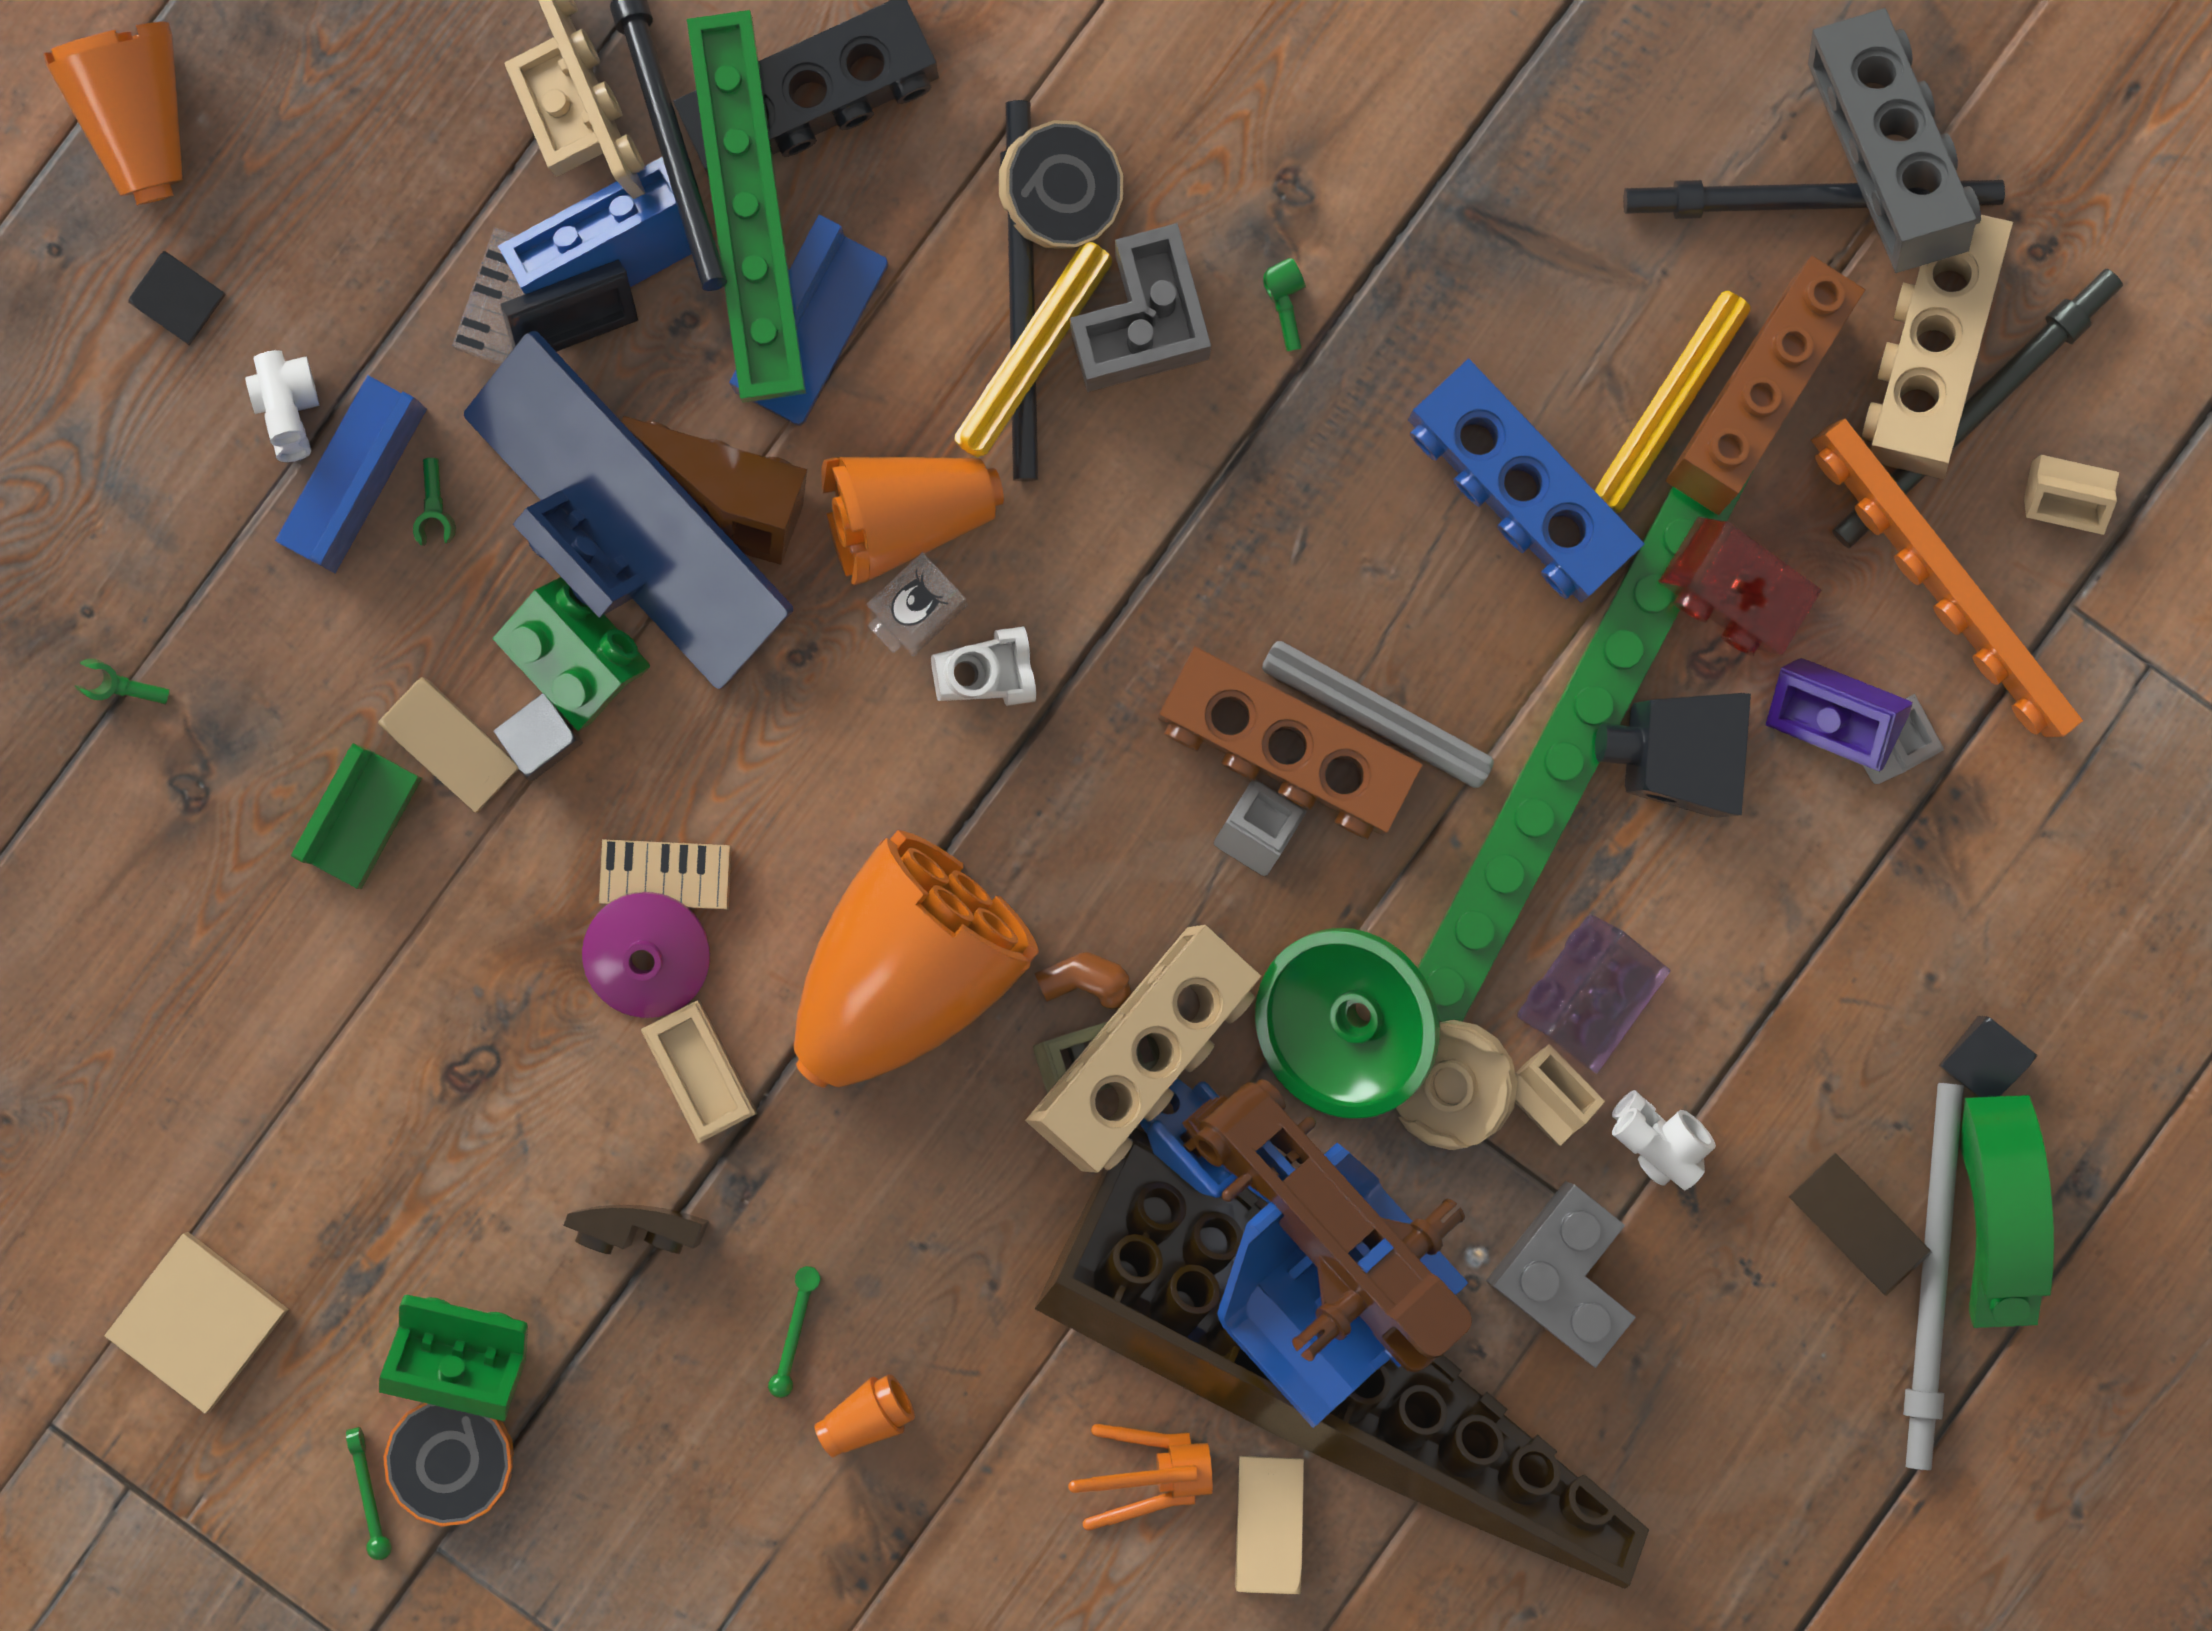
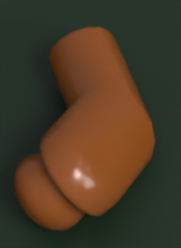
M1089 952L1079 953L1034 973L1047 1002L1079 988L1094 996H1098L1104 1008L1117 1009L1122 1006L1132 993L1131 987L1128 984L1129 975L1120 964Z

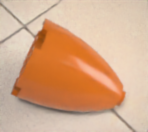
M897 830L891 839L886 838L879 843L857 872L837 904L816 948L805 979L797 1012L794 1051L799 1058L796 1062L798 1070L807 1080L818 1087L825 1088L828 1084L835 1087H844L876 1078L902 1067L942 1045L974 1022L998 1001L1029 969L1031 961L1039 953L1037 943L1030 930L1001 896H995L991 900L987 892L978 883L960 872L963 869L962 862L935 844L915 834Z

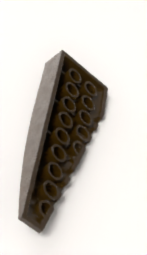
M1137 1128L1132 1131L1128 1136L1133 1141L1132 1147L1115 1167L1108 1171L1104 1169L1058 1257L1035 1310L1231 1413L1385 1488L1551 1560L1624 1589L1630 1586L1649 1529L1586 1475L1577 1477L1554 1456L1557 1451L1538 1434L1531 1438L1504 1415L1508 1409L1488 1392L1481 1395L1458 1376L1462 1370L1444 1355L1436 1358L1420 1372H1410L1402 1366L1398 1368L1391 1359L1388 1360L1318 1425L1312 1428L1223 1328L1217 1314L1246 1224L1262 1210L1255 1204L1259 1198L1247 1188L1230 1202L1224 1201L1222 1196L1214 1198L1199 1193L1153 1153L1147 1133Z

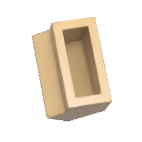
M2040 455L2031 462L2024 495L2026 518L2104 535L2117 502L2115 491L2119 472Z
M1550 1044L1530 1058L1515 1073L1518 1082L1515 1099L1516 1105L1558 1146H1561L1574 1132L1584 1126L1605 1102Z

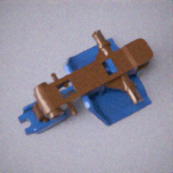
M1177 1078L1169 1087L1174 1092L1170 1101L1174 1110L1173 1114L1167 1115L1161 1112L1151 1121L1143 1118L1140 1122V1125L1147 1133L1153 1153L1199 1193L1214 1198L1222 1196L1224 1201L1230 1202L1246 1188H1249L1268 1203L1246 1224L1217 1314L1227 1333L1312 1428L1318 1425L1388 1360L1391 1359L1398 1368L1402 1366L1407 1371L1420 1372L1449 1350L1470 1329L1472 1324L1471 1313L1456 1296L1468 1282L1440 1252L1443 1247L1442 1239L1459 1223L1465 1220V1214L1461 1207L1442 1223L1441 1219L1457 1205L1456 1202L1447 1198L1424 1220L1417 1218L1412 1221L1382 1188L1379 1178L1344 1147L1336 1143L1323 1154L1307 1136L1316 1126L1315 1119L1313 1117H1306L1297 1125L1284 1111L1286 1108L1284 1098L1270 1082L1263 1079L1258 1080L1256 1083L1247 1082L1227 1098L1225 1095L1219 1096L1204 1081L1199 1082L1191 1089ZM1276 1147H1277L1278 1149H1280L1281 1151H1283V1152H1284L1285 1154H1287V1155L1284 1157V1156L1276 1149ZM1295 1161L1301 1164L1296 1170L1291 1165Z

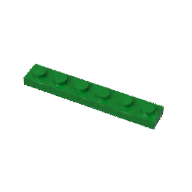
M750 10L689 18L686 20L720 259L727 279V284L724 288L740 399L742 403L806 394L753 17Z

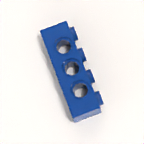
M1469 358L1413 409L1408 418V421L1415 427L1410 432L1413 441L1432 460L1436 461L1442 456L1454 468L1458 475L1453 481L1459 490L1477 507H1480L1484 502L1490 506L1502 519L1497 525L1501 534L1519 552L1524 553L1529 548L1546 567L1541 571V575L1564 599H1568L1573 594L1582 603L1644 545V542ZM1469 425H1480L1486 428L1493 438L1492 451L1483 455H1476L1467 451L1461 443V430ZM1516 470L1530 474L1537 486L1535 498L1529 501L1513 499L1505 489V475ZM1564 516L1572 519L1577 524L1580 530V541L1577 546L1564 548L1552 541L1548 532V525L1552 518Z

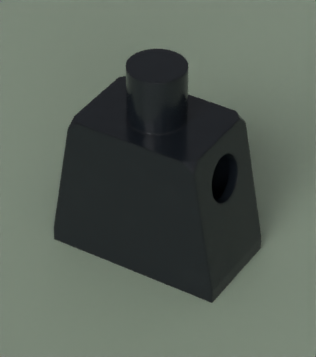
M1732 693L1655 699L1633 703L1630 710L1629 726L1604 723L1599 726L1595 740L1596 759L1598 762L1626 764L1625 790L1629 794L1710 817L1742 815L1751 694Z

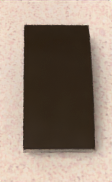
M1836 1153L1789 1196L1885 1296L1932 1253L1915 1233Z
M607 1205L568 1213L563 1226L578 1231L575 1242L608 1255H611L614 1246L621 1249L631 1246L638 1227L647 1230L644 1238L645 1242L663 1250L680 1254L683 1245L690 1248L700 1245L709 1221L666 1208L644 1205Z

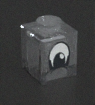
M922 552L866 604L870 612L876 617L867 626L893 654L903 646L914 657L968 606V603L958 589Z

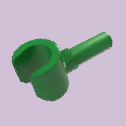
M1288 258L1268 268L1263 276L1264 288L1270 299L1275 303L1276 312L1279 314L1286 352L1302 348L1294 307L1289 296L1306 288L1305 281L1295 260Z
M425 458L423 459L424 513L418 516L413 524L414 538L420 545L425 546L427 543L425 525L430 518H436L444 526V543L447 544L455 536L456 525L453 518L443 511L439 459Z
M85 659L80 662L85 667L101 669L104 675L103 682L98 688L86 689L75 685V688L88 698L105 700L116 694L132 696L165 705L167 703L170 689L119 676L111 666L97 659Z

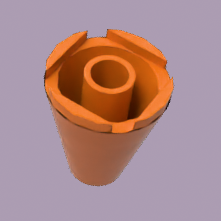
M163 21L136 25L138 35L132 36L131 32L117 33L116 30L56 46L51 49L52 52L43 54L49 72L119 195H134L137 206L173 197L171 185L183 180L173 35L169 22Z
M835 457L824 460L821 467L823 494L835 491L836 497L832 498L833 512L826 513L829 529L841 567L846 576L852 575L851 583L853 585L868 582L994 520L995 506L1003 505L1004 503L1002 483L995 468L987 469L981 458Z

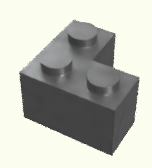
M1178 223L1116 239L1115 256L1128 302L1070 318L1071 334L1087 392L1209 360L1211 343Z
M1567 1181L1562 1184L1486 1280L1595 1368L1636 1318L1585 1277L1625 1225L1575 1184Z

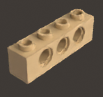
M1981 215L1980 223L1976 224L1969 252L1920 266L1915 285L1903 282L1894 320L1905 322L1899 344L1890 342L1886 344L1878 379L1889 382L1883 404L1870 403L1861 437L1863 440L1873 442L1871 451L1882 465L1945 480L2013 225L2012 221ZM1954 271L1961 274L1968 285L1960 291L1947 292L1940 289L1933 278L1941 272ZM1937 330L1946 334L1951 340L1952 345L1944 351L1931 352L1924 349L1919 344L1917 338L1926 331ZM1911 390H1924L1931 394L1936 405L1925 412H1914L1904 406L1901 397Z
M1206 925L1187 927L1025 1121L1079 1170L1098 1173L1103 1167L1107 1171L1111 1170L1125 1157L1132 1147L1133 1141L1128 1136L1142 1119L1145 1118L1147 1121L1153 1120L1171 1101L1174 1092L1169 1087L1185 1069L1187 1072H1192L1208 1057L1214 1048V1043L1209 1039L1224 1021L1228 1024L1233 1023L1251 1005L1255 996L1250 990L1260 979L1261 975ZM1187 986L1196 992L1200 1002L1198 1014L1190 1022L1181 1016L1177 1006L1178 996ZM1146 1035L1151 1036L1157 1042L1160 1051L1158 1062L1150 1070H1146L1141 1066L1136 1054L1139 1041ZM1108 1083L1118 1094L1119 1106L1116 1113L1106 1120L1098 1113L1095 1106V1098L1098 1090Z

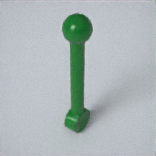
M811 1266L800 1268L795 1275V1283L799 1289L778 1372L768 1382L769 1392L776 1398H785L793 1390V1381L790 1373L811 1291L815 1290L821 1281L819 1272Z
M361 1427L346 1430L347 1446L350 1454L353 1456L370 1535L366 1551L372 1559L383 1560L390 1555L392 1545L390 1540L383 1536L365 1455L366 1444Z

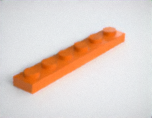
M1846 418L1829 424L1814 436L1811 442L1819 450V453L1815 455V459L1821 470L1836 485H1841L1844 482L1859 501L1854 508L1861 521L1874 534L1880 535L1884 533L1898 551L1894 555V560L1902 573L1915 585H1920L1923 582L1938 601L1933 606V609L1940 621L1953 634L1959 635L1963 633L1977 651L1972 658L1980 672L1994 685L2002 683L2016 700V703L2012 705V710L2022 725L2034 735H2038L2041 732L2044 737H2064L2083 722L2079 714Z

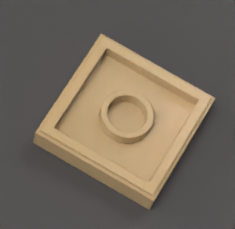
M185 1232L104 1336L203 1413L207 1414L212 1411L289 1309L191 1233Z

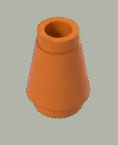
M888 1374L880 1380L872 1376L827 1414L823 1420L815 1424V1432L824 1450L834 1458L843 1452L846 1453L904 1433V1425L915 1418L914 1409L905 1390L893 1375Z

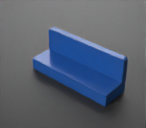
M660 157L647 164L644 170L637 173L645 191L644 195L633 199L616 181L498 245L523 293L533 292L618 259L625 268L630 287L691 255L692 253L663 158Z
M820 214L789 269L806 394L752 401L798 426L805 423L888 267L887 259L884 256L845 237L841 225ZM735 370L729 384L734 392L740 395L737 372Z
M367 375L275 541L336 574L427 408L415 397L404 391L400 393Z

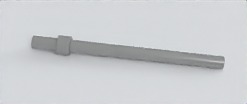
M1938 1083L1924 1241V1244L1932 1253L1922 1264L1912 1389H1905L1903 1415L1910 1416L1906 1467L1919 1470H1932L1936 1419H1943L1945 1393L1938 1392L1964 1089V1085Z

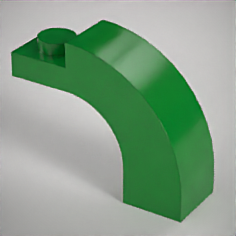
M2030 1095L1965 1098L1959 1147L1969 1176L1975 1210L1976 1253L1968 1308L1973 1328L2038 1325L2042 1296H2051L2054 1263L2051 1185L2046 1151L2038 1118Z

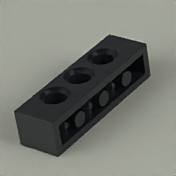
M890 0L759 61L766 113L769 115L768 129L772 155L781 152L783 157H789L801 153L817 142L815 135L836 125L842 131L852 129L874 116L872 109L893 99H896L898 104L908 103L931 90L930 82L939 78L937 63L907 0ZM865 56L876 57L884 63L881 74L870 81L858 80L850 74L852 65L858 59ZM805 83H818L826 88V96L817 106L805 108L793 102L794 93ZM697 90L673 100L708 175Z

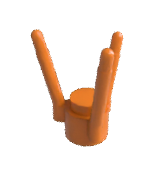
M1095 1424L1092 1426L1091 1432L1096 1437L1168 1449V1453L1156 1454L1157 1470L1072 1480L1068 1485L1072 1493L1158 1485L1160 1492H1168L1084 1519L1082 1524L1085 1530H1093L1106 1525L1116 1524L1172 1506L1195 1504V1496L1212 1495L1213 1483L1208 1443L1191 1444L1190 1433L1164 1434L1127 1427Z

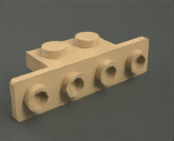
M538 0L554 37L506 61L504 64L547 167L558 177L604 154L612 175L633 199L644 195L645 191L637 174L645 169L643 159L628 134L621 137L614 121L623 116L609 85L605 81L601 83L597 81L592 67L600 64V59L590 38L583 29L576 31L570 15L578 12L575 0Z

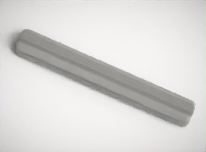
M1277 641L1273 644L1263 662L1262 669L1268 675L1473 788L1482 786L1493 768L1494 760L1491 756L1282 641Z

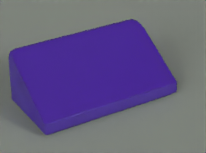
M1800 658L1781 667L1766 726L1880 772L1884 769L1909 717L1913 702Z

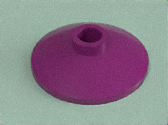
M635 892L611 901L594 917L583 941V967L592 989L610 1007L634 1017H660L681 1009L699 992L709 970L710 945L701 922L683 903L660 893ZM638 950L648 951L654 958V967L649 970L638 969L632 962V954Z

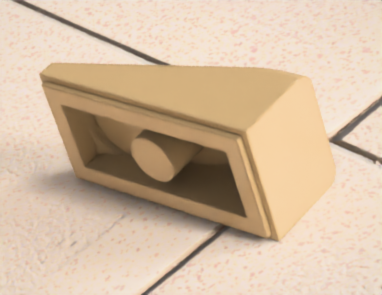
M423 677L417 680L378 722L400 745L475 813H478L519 770L510 756L430 680Z
M1239 1456L1235 1588L1238 1592L1301 1594L1303 1458Z

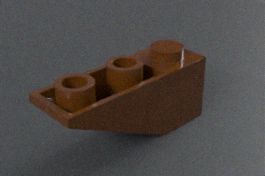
M623 416L621 422L745 555L779 565L782 564L803 507L807 469L792 465L790 462L779 457H764L736 449L717 439H702L671 430L659 422H644Z

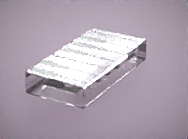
M494 227L452 346L461 352L501 365L513 349L500 304L525 294L498 245L517 235Z

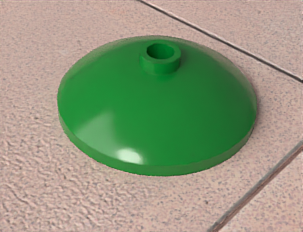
M1331 928L1308 934L1286 947L1273 960L1259 986L1255 1006V1023L1261 1050L1277 1079L1291 1094L1306 1105L1336 1117H1374L1384 1114L1404 1103L1417 1092L1429 1076L1436 1060L1440 1041V1023L1435 999L1426 979L1411 959L1400 949L1381 937L1349 928ZM1357 1003H1361L1368 1008L1370 1021H1365L1359 1017L1356 1011Z

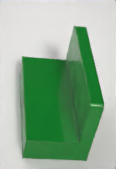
M353 743L297 842L291 857L302 863L312 864L356 889H362L419 786L422 777L368 748Z

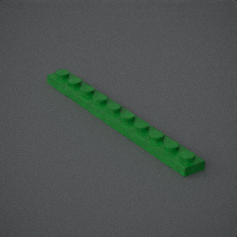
M1751 475L1739 494L1719 516L1673 486L1668 492L1643 540L1644 545L1633 558L1417 966L1432 991L1438 1010L1439 1022L1450 1020L1463 1022L1600 763L1595 755V740L1599 726L1603 723L1620 725Z

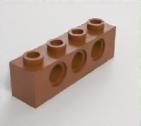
M1811 255L1788 284L1665 482L1719 516L1741 491L1866 289Z
M1196 646L1191 651L1158 716L1159 720L1168 724L1164 735L1194 751L1199 750L1202 742L1225 754L1221 764L1226 768L1255 781L1259 772L1282 783L1277 792L1282 797L1308 810H1312L1316 801L1338 812L1334 821L1335 824L1366 840L1369 839L1372 831L1382 836L1388 833L1423 765ZM1224 701L1239 703L1247 713V727L1235 735H1226L1219 732L1211 719L1214 707ZM1281 730L1295 732L1304 744L1302 759L1289 765L1277 762L1271 756L1268 748L1269 739L1274 733ZM1338 759H1345L1356 765L1360 772V784L1355 792L1339 794L1329 787L1325 777L1326 768L1329 763Z

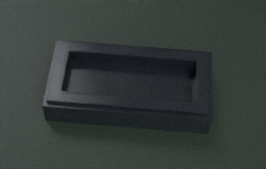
M619 259L500 304L512 349L515 348L525 334L532 331H537L557 352L639 321L627 272Z

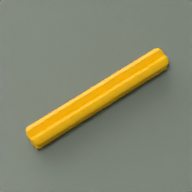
M1088 242L1078 248L955 434V442L968 454L978 458L989 452L1070 329V318L1080 314L1112 265V257L1099 245Z
M1724 291L1717 298L1594 490L1616 514L1625 508L1750 313V304L1737 294Z

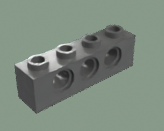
M1886 8L1813 29L1808 66L1895 273H1899L1969 252L1975 225L1981 221V211L1974 190L1970 186L1963 188L1957 175L1958 158L1951 137L1948 133L1940 135L1933 119L1935 116V104L1932 92L1926 81L1917 82L1911 68L1913 56L1907 34L1903 29L1895 30ZM1876 83L1884 86L1885 88L1874 89L1867 87L1864 84ZM1899 135L1906 138L1907 140L1893 141L1888 139L1886 136ZM1919 187L1928 190L1930 194L1918 195L1910 192L1908 189Z

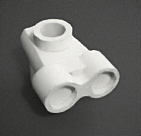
M279 350L258 354L253 357L257 374L245 377L254 413L266 412L264 414L265 422L277 460L281 462H294L304 459L310 455L311 448L298 411L320 406L308 358L305 356L285 361L282 351Z
M1024 626L995 630L993 640L931 656L938 701L1003 698L1006 706L1036 701V686L1030 665L1029 641ZM958 663H967L973 667L975 679L970 686H962L956 681L954 669Z
M1637 1091L1629 1092L1618 1102L1612 1112V1117L1617 1120L1612 1130V1135L1634 1154H1640L1638 1157L1640 1166L1656 1183L1665 1186L1672 1180L1684 1191L1689 1189L1705 1173L1704 1158L1716 1147L1713 1137L1704 1125L1687 1111L1679 1110L1666 1122L1655 1112L1656 1108Z

